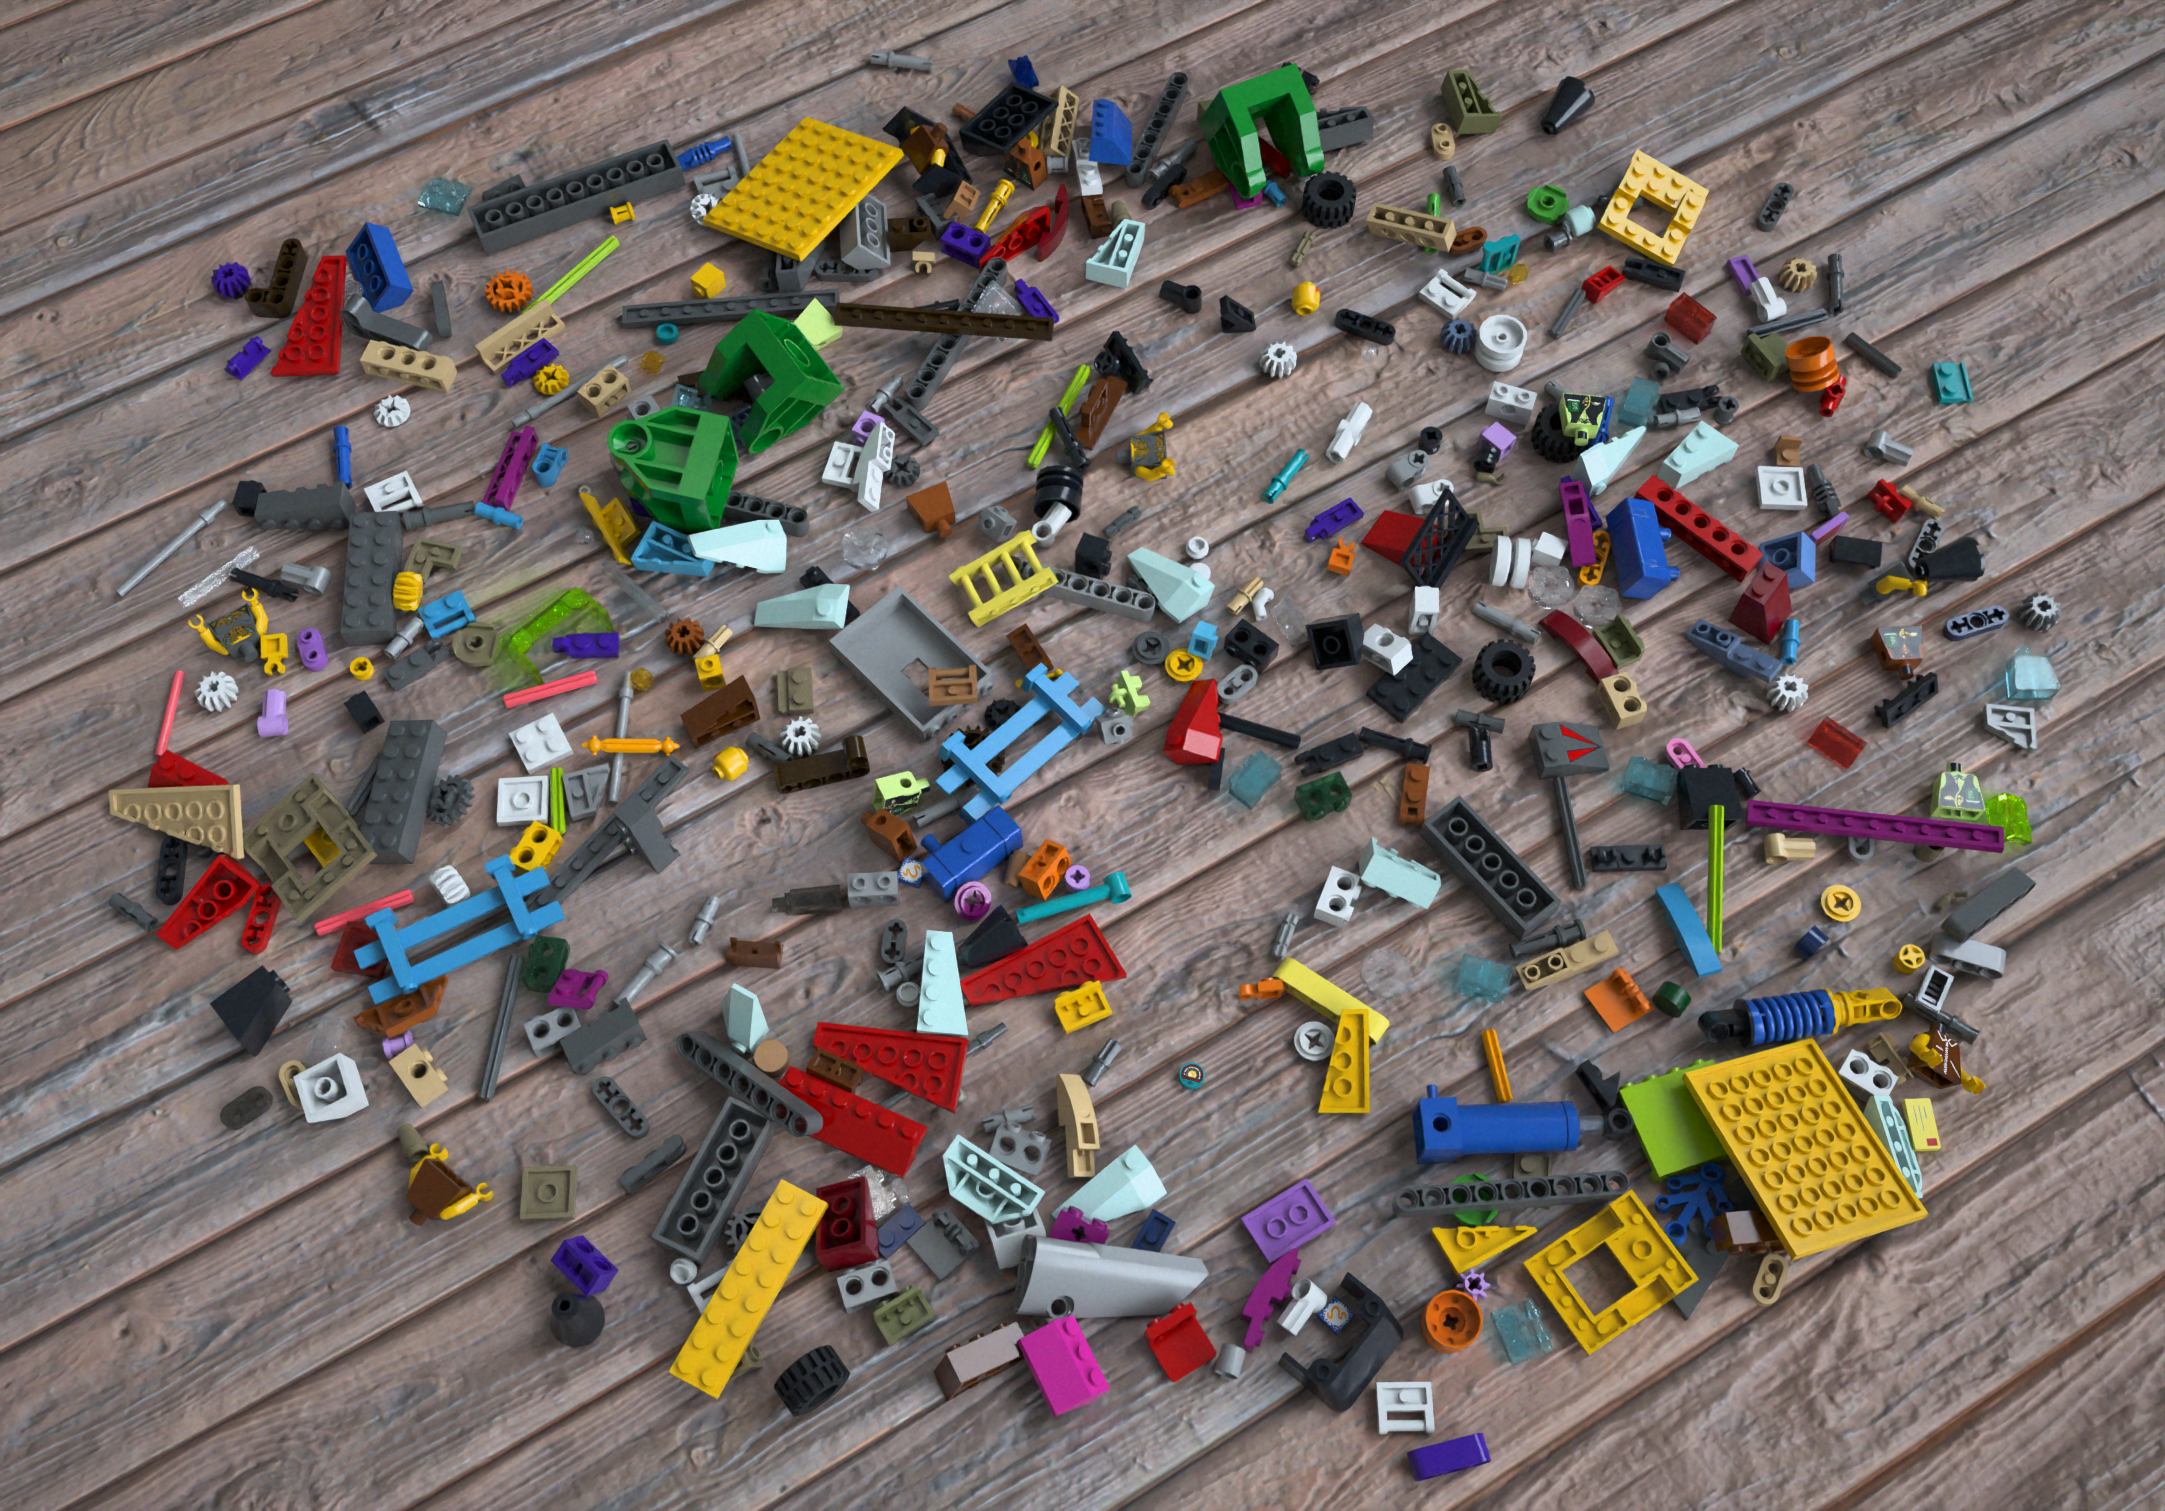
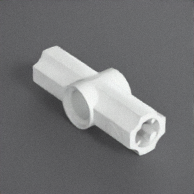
M1363 402L1355 403L1346 420L1343 419L1340 422L1335 438L1326 451V456L1330 461L1336 464L1343 463L1351 448L1358 444L1364 427L1373 411L1367 404Z

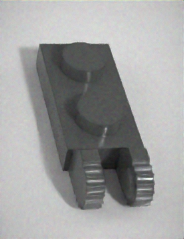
M899 396L894 397L892 400L899 409L898 412L888 404H885L882 408L891 420L922 447L939 435L938 428Z
M440 638L429 640L424 647H420L382 671V674L395 692L437 667L436 665L450 656L448 648L444 647L437 650L443 644Z
M673 1134L670 1138L665 1139L663 1147L650 1152L638 1165L624 1171L618 1180L628 1195H632L686 1153L687 1147L680 1135Z

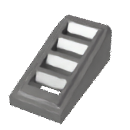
M1931 964L1921 978L1913 1003L1937 1016L1954 976Z

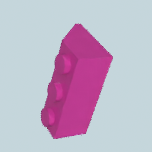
M1074 1314L1054 1320L1017 1341L1053 1417L1091 1404L1110 1390Z

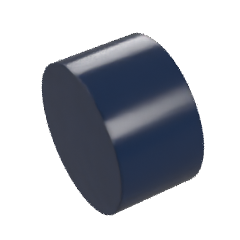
M1814 925L1792 949L1807 962L1829 940V937Z

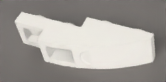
M1079 138L1078 140H1072L1079 192L1082 196L1103 194L1097 162L1089 161L1090 139Z
M883 422L876 424L867 439L858 460L853 485L859 489L857 501L871 512L879 510L883 472L891 468L895 433Z

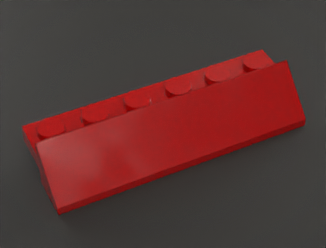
M793 1066L788 1068L780 1082L776 1081L821 1114L823 1118L822 1129L818 1133L808 1136L904 1179L916 1158L915 1152L927 1133V1126Z

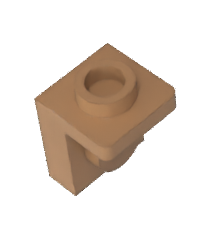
M1792 435L1779 436L1774 446V467H1800L1799 447L1802 443V437Z

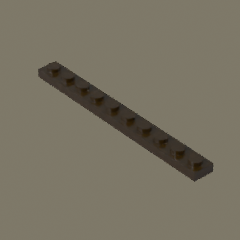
M836 303L834 325L1052 341L1054 318Z

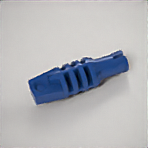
M725 136L712 143L704 142V145L695 146L693 150L690 148L676 158L682 167V171L698 167L699 163L703 165L704 161L706 163L710 162V159L714 160L717 157L716 155L733 148L729 137Z

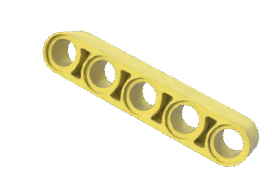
M1285 957L1271 977L1275 978V980L1282 979L1283 990L1338 1025L1342 1009H1368L1370 1045L1375 1046L1390 1025L1384 1016L1293 958Z

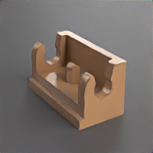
M962 181L942 217L949 219L953 212H957L960 215L957 223H961L966 215L971 213L980 191Z

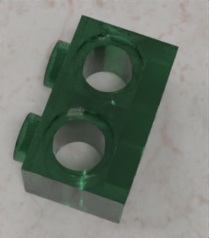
M1338 771L1296 787L1294 799L1305 821L1312 819L1316 821L1333 811L1341 812L1350 806L1352 793L1341 772ZM1337 792L1340 796L1335 797L1332 796L1330 793ZM1315 800L1318 804L1312 805L1308 801Z
M536 935L534 943H531L528 956L530 960L528 967L525 966L522 973V981H524L529 991L550 994L561 973L566 968L571 949L566 939ZM553 950L549 956H543L545 951ZM547 973L545 978L537 980L538 975Z

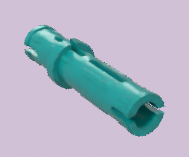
M1297 449L1281 472L1271 479V484L1261 495L1262 499L1268 496L1265 502L1273 504L1279 494L1288 488L1290 480L1309 459L1308 453L1303 457L1306 450Z

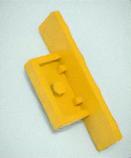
M585 492L580 493L583 507L591 513L593 517L592 522L603 533L602 538L605 543L611 546L614 551L612 553L613 557L619 563H626L632 566L631 556L626 546L642 532L623 501L615 497L602 509L595 497Z

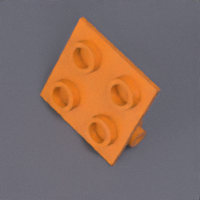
M1620 967L1615 969L1611 976L1583 992L1613 1034L1654 1009L1627 971Z

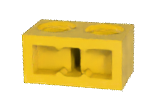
M534 820L532 825L524 830L522 839L517 847H513L509 853L516 867L514 871L523 875L541 866L546 871L564 844L560 832ZM545 838L543 842L536 843L538 839ZM526 858H532L529 862L522 863Z

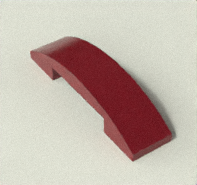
M1060 184L1055 198V213L1058 216L1052 233L1043 231L1037 247V261L1043 262L1057 249L1065 235L1068 225V193L1065 184Z
M1556 609L1539 621V624L1553 639L1559 637L1587 667L1586 673L1597 685H1599L1601 679L1619 674L1602 646L1583 626L1569 615Z

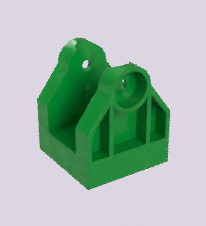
M1296 63L1221 89L1198 121L1217 167L1245 200L1255 197L1266 186L1258 134L1255 128L1260 125H1266L1274 146L1290 161V164L1300 177L1311 176L1322 172L1324 169V155L1320 144L1316 109Z
M753 309L715 346L706 370L698 380V385L709 397L714 395L720 400L743 387L744 381L757 374L762 375L769 372L775 380L756 399L746 423L738 432V437L742 444L751 454L765 451L779 440L808 425L845 390L844 386L795 322Z
M674 405L637 420L618 422L611 428L607 436V444L613 460L619 466L624 467L620 481L624 492L630 498L637 500L657 523L675 531L691 535L719 529L739 462L732 426L728 416ZM629 444L637 445L633 451L628 450L627 447Z

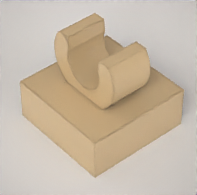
M913 251L912 260L914 263H917L915 265L916 272L920 273V267L926 265L927 273L931 274V264H936L935 253Z

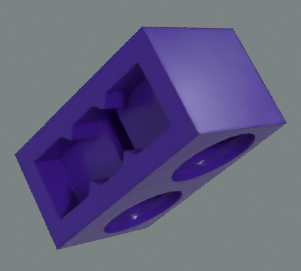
M954 221L940 239L941 253L977 269L979 268V260L991 248L990 237L986 234L979 233L968 228L966 225Z
M583 1235L565 1239L550 1260L586 1296L605 1291L619 1271Z

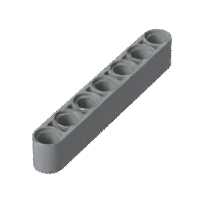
M1010 556L1022 580H1026L1034 575V571L1027 559ZM1002 562L1003 580L1006 584L1014 586V583ZM1041 564L1044 569L1050 567L1060 584H1055L1039 594L1139 622H1149L1154 617L1155 599L1149 593ZM1146 606V607H1148V608H1147V609H1142V608H1140V607Z

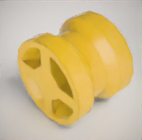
M1905 945L1894 956L1893 965L1899 973L1904 975L1913 974L1924 963V953L1915 945Z

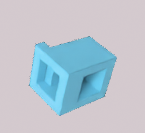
M1199 621L1192 633L1187 653L1209 660L1219 638L1216 636L1217 626Z

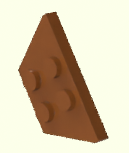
M446 974L418 986V990L413 993L396 996L354 1016L353 1019L358 1027L389 1039L403 1034L407 1029L420 1022L429 1020L438 1013L448 977Z

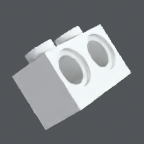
M1332 866L1313 918L1340 928L1344 920L1349 921L1354 907L1350 906L1352 899H1358L1362 886L1358 885L1360 876ZM1344 884L1349 889L1342 890L1338 887V885ZM1336 905L1341 910L1333 911L1329 906Z
M1853 1049L1843 1058L1836 1070L1837 1076L1847 1091L1865 1103L1868 1102L1871 1096H1889L1899 1078L1889 1068L1876 1064L1863 1052ZM1850 1066L1855 1067L1858 1074L1853 1073ZM1873 1080L1879 1082L1881 1088L1876 1087Z

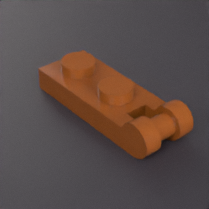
M1216 169L1182 185H1173L1168 193L1172 198L1176 199V204L1182 209L1228 189L1229 182L1221 171Z
M1406 763L1398 825L1412 824L1416 828H1422L1425 817L1430 767ZM1408 811L1416 812V815L1408 814Z

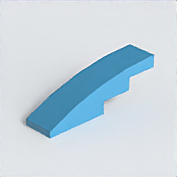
M1675 883L1657 888L1655 896L1666 911L1665 920L1676 935L1678 948L1697 977L1701 978L1722 972L1721 964L1707 932L1680 884Z

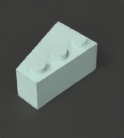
M1124 219L1110 234L1108 241L1098 248L1093 258L1087 260L1086 279L1127 289L1144 242L1145 223Z
M1371 836L1358 861L1360 878L1363 883L1373 888L1376 886L1382 888L1392 897H1402L1414 907L1420 908L1422 906L1428 909L1441 886L1440 875L1414 860L1408 862L1397 857L1398 851L1393 848L1390 851L1376 845L1378 840Z

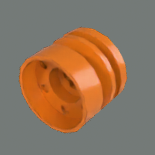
M1811 336L1792 343L1785 350L1792 386L1796 391L1813 392L1821 390L1835 383L1840 377L1837 361L1834 359L1835 353L1832 340L1826 336Z
M1449 1290L1441 1292L1427 1303L1421 1313L1419 1325L1421 1334L1429 1346L1438 1352L1451 1354L1462 1351L1477 1339L1482 1330L1483 1317L1481 1308L1474 1298L1465 1292ZM1446 1317L1448 1321L1453 1320L1455 1323V1325L1452 1326V1330L1449 1326L1445 1327L1443 1325V1323L1446 1321Z

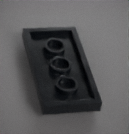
M1428 632L1411 647L1413 659L1395 675L1386 671L1366 692L1367 697L1401 724L1463 661L1462 658Z

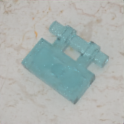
M441 177L439 179L431 178L430 186H425L417 202L419 207L459 216L467 201L464 194L471 195L472 187L465 186V183L448 182L447 179Z
M676 384L670 407L674 405L690 409L694 407L699 411L710 413L712 398L708 395L703 396V399L696 397L698 390Z
M1532 1298L1522 1302L1526 1312L1520 1313L1517 1303L1490 1313L1511 1366L1537 1357L1538 1353L1535 1345L1540 1344L1544 1354L1554 1351L1550 1341L1552 1339L1551 1334L1545 1330L1540 1318L1542 1316L1539 1308H1536ZM1525 1322H1531L1536 1335L1530 1336Z

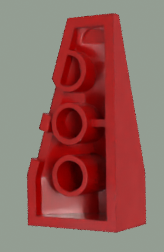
M1215 679L1198 680L1192 683L1167 731L1163 752L1176 765L1218 762L1223 740L1222 734L1219 732V723L1221 722L1220 716L1217 713L1218 694Z
M228 854L218 855L156 936L175 950L180 949L243 907L260 887V883L246 867Z

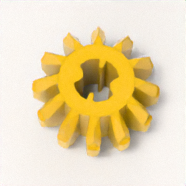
M415 572L398 573L393 587L394 606L403 611H415L419 608L423 596L422 577L420 574H415Z

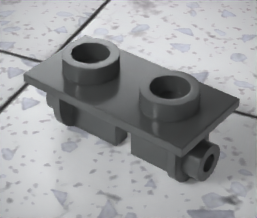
M517 174L484 191L481 197L485 202L526 187L520 174Z

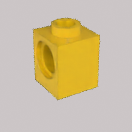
M718 654L695 659L704 693L726 686Z

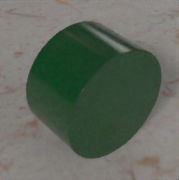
M1665 981L1653 995L1652 1001L1666 1015L1679 1018L1691 1003V997L1679 985Z

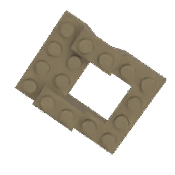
M313 772L243 833V848L264 869L272 881L271 887L294 919L300 923L377 856V853L358 830L359 826ZM322 826L341 853L304 884L300 879L302 876L287 855L318 827Z

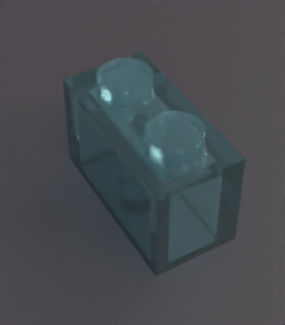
M1634 376L1618 423L1633 428L1645 427L1646 423L1651 424L1655 414L1652 407H1657L1661 394L1657 393L1660 384Z
M1259 750L1255 755L1251 754L1244 762L1242 770L1240 772L1235 771L1228 781L1230 783L1228 793L1249 809H1252L1281 777L1283 766L1262 750Z
M1631 756L1625 769L1620 791L1667 805L1673 795L1679 770L1673 769L1667 764L1651 762L1644 757Z
M1464 953L1459 964L1454 990H1458L1466 996L1476 995L1483 997L1491 1003H1503L1508 993L1513 967Z

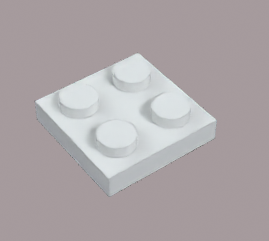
M1757 466L1755 474L1760 509H1806L1807 498L1803 468Z
M553 713L509 733L529 775L574 754Z
M548 776L499 778L498 826L531 825L534 820L541 824L548 823Z

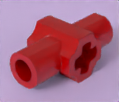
M1839 375L1840 377L1835 383L1826 387L1819 402L1822 405L1819 413L1824 417H1832L1846 393V389H1844L1846 378Z

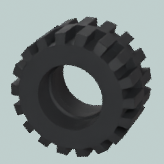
M1326 171L1324 174L1320 172L1317 173V176L1313 175L1310 177V180L1306 182L1302 200L1303 215L1305 218L1308 217V222L1315 223L1314 226L1316 227L1323 226V229L1328 227L1335 229L1337 226L1342 227L1345 222L1348 223L1350 221V218L1353 216L1357 193L1352 180H1347V176H1341L1338 172L1331 173V171Z
M1560 402L1557 405L1551 403L1549 407H1543L1542 411L1537 415L1531 433V442H1534L1533 448L1535 450L1538 449V454L1546 456L1545 459L1548 461L1550 459H1553L1555 463H1559V461L1567 463L1569 459L1574 461L1583 453L1586 445L1578 446L1575 444V437L1560 435L1554 431V429L1562 430L1559 413Z
M1498 639L1497 643L1494 641L1489 642L1488 646L1485 645L1481 652H1479L1473 667L1472 682L1476 683L1475 689L1477 691L1481 690V696L1484 698L1486 696L1489 697V701L1493 703L1494 700H1498L1499 704H1504L1505 701H1508L1510 704L1514 703L1515 699L1520 700L1523 694L1527 693L1536 670V665L1533 664L1535 661L1534 657L1529 656L1530 651L1527 648L1523 649V645L1519 642L1517 645L1514 644V640L1508 639V642H1504V639ZM1492 667H1506L1510 669L1515 676H1500L1493 670Z
M825 1345L806 1353L791 1364L779 1376L774 1389L793 1416L804 1415L835 1395L848 1380L850 1372L832 1346Z

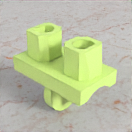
M1121 671L1120 678L1111 687L1113 692L1108 696L1110 703H1118L1119 708H1123L1127 715H1131L1132 719L1136 717L1138 712L1147 710L1150 705L1147 695L1138 696L1137 691L1142 687L1140 677L1130 676L1128 671Z

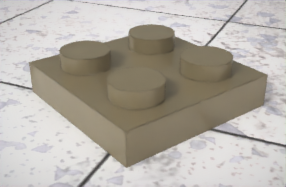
M576 1165L523 1167L520 1220L522 1222L575 1220L578 1167Z

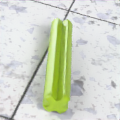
M561 767L550 769L551 828L563 835L566 832L565 791L562 777L564 771Z

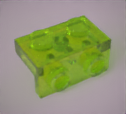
M2004 792L1985 801L1989 826L2004 827V842L2011 841L2023 846L2033 843L2032 829L2026 812L2027 805L2023 798Z

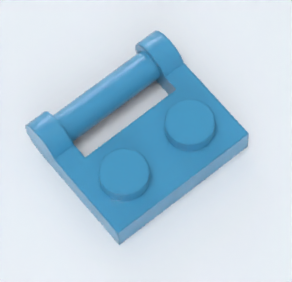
M457 590L417 609L432 639L440 638L467 624L477 622L461 590ZM464 614L466 615V616H463V617H461V618H459V619H457V620H455V621H452V622H450V623H448V624H446V625H444V626H442V627H439V628L435 629L436 627H438V626H440V625H443V624H445V623H447V622H449V621H451V620H454V619H456V618H458V617H460V616H462V615H464Z

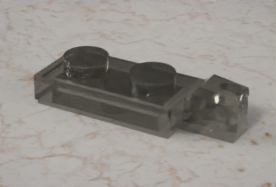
M838 884L790 889V892L784 893L785 897L772 898L773 913H786V916L842 911L840 885Z

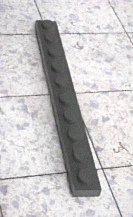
M839 288L622 306L623 326L625 329L660 326L664 323L674 325L744 319L753 309L774 316L798 315L815 298L828 312H835L836 303H840Z
M670 755L624 802L637 793L654 809L690 773L689 768ZM614 813L548 878L551 885L535 891L525 901L529 913L557 900L561 904L623 841L619 835L621 831L615 825L617 820ZM512 915L502 925L513 921ZM521 939L514 944L519 947L525 940Z

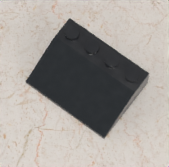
M1011 82L958 130L963 150L978 157L1006 155L1021 139L1057 108L1059 102Z

